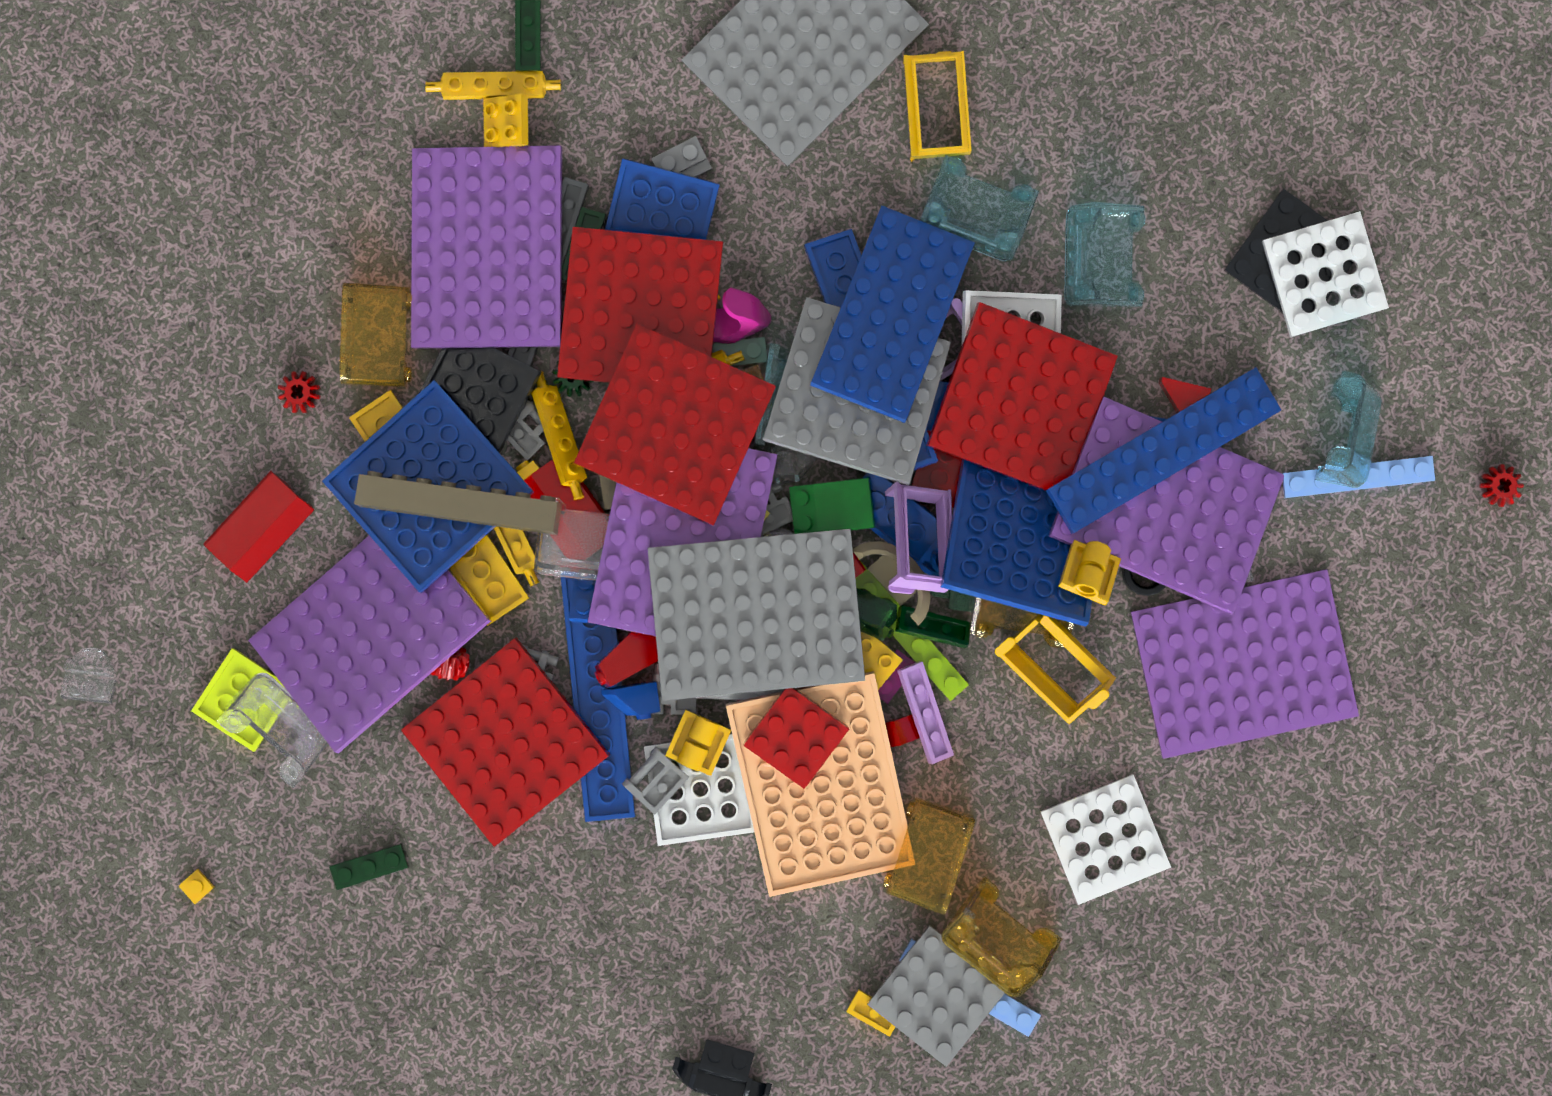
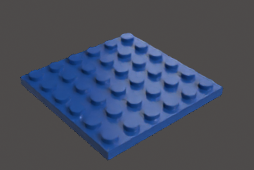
M435 380L322 480L419 593L425 591L496 526L359 507L354 504L359 474L367 475V471L383 473L382 477L392 478V474L407 477V481L416 482L417 478L432 480L431 484L441 485L442 481L457 484L456 488L466 489V485L481 487L483 492H491V488L505 490L506 495L515 496L516 492L534 493L530 486Z
M962 459L940 587L1085 627L1089 624L1092 600L1058 587L1071 545L1049 536L1058 510L1048 493L1043 489Z

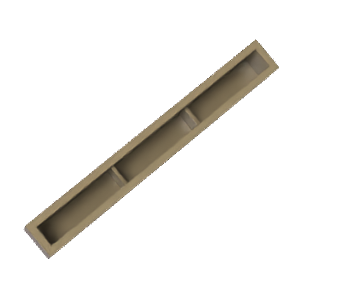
M367 471V475L359 474L354 504L359 507L553 535L558 534L562 505L559 502H555V497L541 495L540 499L530 498L531 494L516 492L515 496L506 495L505 490L491 488V492H483L481 487L466 485V489L456 488V483L442 481L441 485L431 484L432 480L417 478L416 482L407 481L406 476L392 474V478L382 477L383 473Z

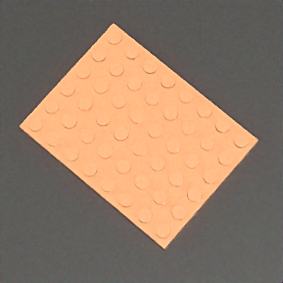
M874 671L865 673V681L796 688L850 729L805 789L743 746L747 737L781 692L726 704L769 897L916 865Z

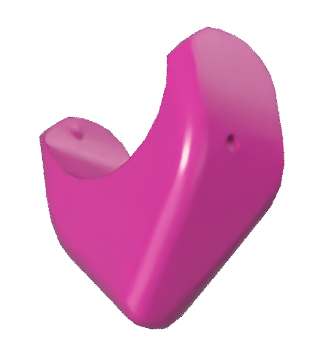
M732 287L723 294V308L717 309L714 342L723 344L736 343L767 328L771 323L770 312L756 296Z

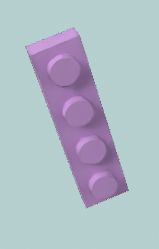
M918 661L897 670L928 763L935 764L954 756L923 662Z

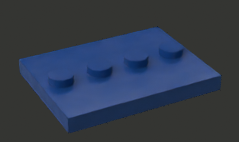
M623 158L605 230L706 240L720 184Z

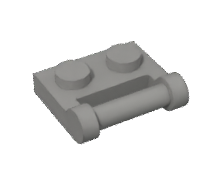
M658 747L651 751L652 755L630 779L626 778L622 783L654 815L689 778ZM660 761L665 767L641 791L637 785Z

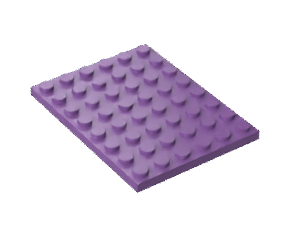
M561 145L412 148L411 348L560 347L562 335Z
M1103 397L1072 475L1155 427L1162 421ZM1219 447L1073 534L1070 533L1059 512H1057L1049 536L1068 545H1071L1074 540L1084 544L1090 541L1102 542L1110 547L1111 555L1121 558L1120 567L1233 614L1242 594L1284 475Z
M748 448L714 526L616 482L588 623L656 636L648 548L761 537L778 454Z
M368 536L248 641L334 752L340 753L491 621L449 569L425 591L419 593L376 542Z
M1327 569L1244 587L1233 614L1195 598L1130 612L1163 759L1359 716Z

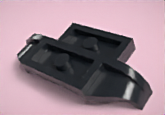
M706 1040L700 1063H690L682 1060L680 1057H675L672 1068L683 1084L694 1092L708 1096H769L772 1087L770 1083L753 1081V1078L748 1077L755 1053L711 1040Z

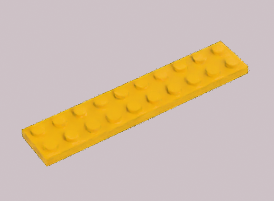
M389 390L350 416L349 419L366 442L395 416L403 406L393 391ZM488 534L449 568L455 578L491 621L487 626L530 598Z

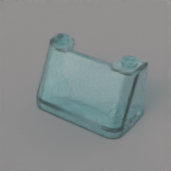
M945 155L920 221L975 242L972 250L1001 261L1012 260L1022 240L1039 191L1032 189L1028 185H1018L1013 188L1012 192H1008L965 175L966 166L962 160Z
M1089 202L1073 205L1068 209L1066 214L1064 295L1065 301L1069 306L1142 307L1144 291L1139 283L1132 282L1133 233L1140 231L1145 224L1144 206Z
M1342 371L1332 385L1330 396L1339 399L1341 411L1353 413L1347 447L1337 446L1328 452L1325 465L1318 466L1315 480L1357 488L1362 486L1369 476L1382 399L1380 394L1361 375Z

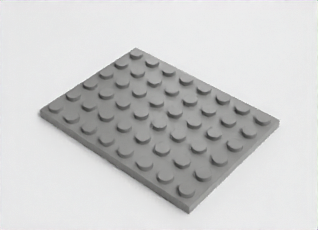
M741 0L681 61L788 167L929 24L905 0Z
M851 529L648 548L662 701L865 681Z

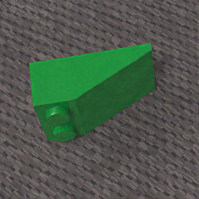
M870 478L789 487L794 534L875 528Z

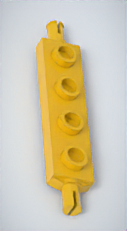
M543 71L445 72L440 82L426 81L425 90L426 92H441L444 100L485 99L514 94H526L528 99L544 98L546 90H561V79L546 80Z
M541 371L542 373L536 383L537 388L531 394L561 485L569 486L574 500L584 498L580 483L587 478L585 469L574 464L579 451L557 386L547 385L544 372Z
M496 526L494 530L515 574H525L530 587L540 583L533 570L539 562L524 530Z

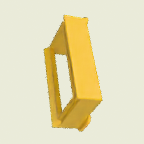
M955 50L937 52L936 54L904 55L903 65L911 150L910 161L913 164L926 163L928 158L970 155L972 150L964 51ZM955 61L962 146L922 149L916 64Z
M1037 614L1015 636L1008 637L995 649V654L1001 657L1068 724L1074 721L1088 707L1095 709L1109 697L1108 690L1116 679L1057 619ZM1039 622L1101 682L1097 688L1078 704L1016 644Z

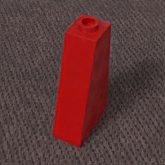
M630 631L595 665L597 671L594 674L601 686L605 685L607 689L657 662L656 636Z

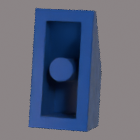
M641 682L601 690V694L626 716H636L637 720L652 718L651 713L661 712L657 682Z

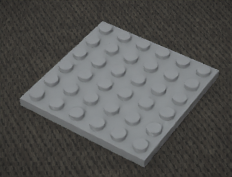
M806 297L763 441L909 485L951 342L938 338L907 420L903 423L810 386L840 307Z

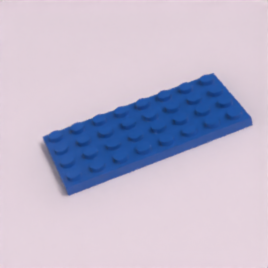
M881 205L810 386L905 423L975 242Z

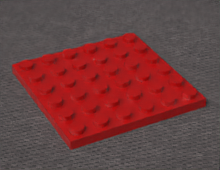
M573 227L557 377L610 383L636 324L712 357L724 242Z
M978 302L927 446L1046 491L1072 475L1099 405L1104 397L1118 356Z
M636 324L574 464L714 526L776 386Z
M517 637L401 729L414 748L494 847L610 755Z

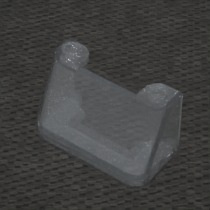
M555 497V502H559L562 505L558 534L538 532L534 571L542 575L596 581L610 514L566 509V504L560 498Z
M257 673L228 702L216 721L230 733H239L250 725L280 751L286 759L281 764L279 773L281 778L292 788L302 780L328 745L327 741L289 692L267 673Z

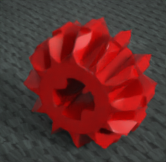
M293 371L291 372L292 380L286 376L282 378L287 384L286 386L278 385L279 390L285 391L284 394L278 396V399H287L283 407L287 409L292 405V413H297L299 406L302 413H307L306 404L311 408H315L316 405L311 399L319 400L321 398L320 395L313 394V391H317L321 387L320 385L311 386L316 380L314 376L307 379V372L302 371L298 377L297 372ZM296 387L304 388L302 390L303 397L296 396L295 398L296 391L294 389Z
M1499 464L1497 469L1495 467L1489 468L1490 475L1482 474V478L1487 483H1481L1479 487L1487 488V491L1482 493V497L1491 496L1488 502L1490 505H1494L1496 502L1499 507H1504L1506 502L1512 505L1514 504L1513 496L1521 497V493L1517 491V488H1523L1524 484L1517 483V480L1522 476L1521 474L1513 475L1514 467L1506 469L1504 464ZM1501 481L1506 482V485L1503 487L1504 490H1498L1497 488Z
M460 648L435 669L431 675L437 676L438 679L444 678L447 681L449 679L456 681L459 678L465 677L470 664V655L466 653V649Z

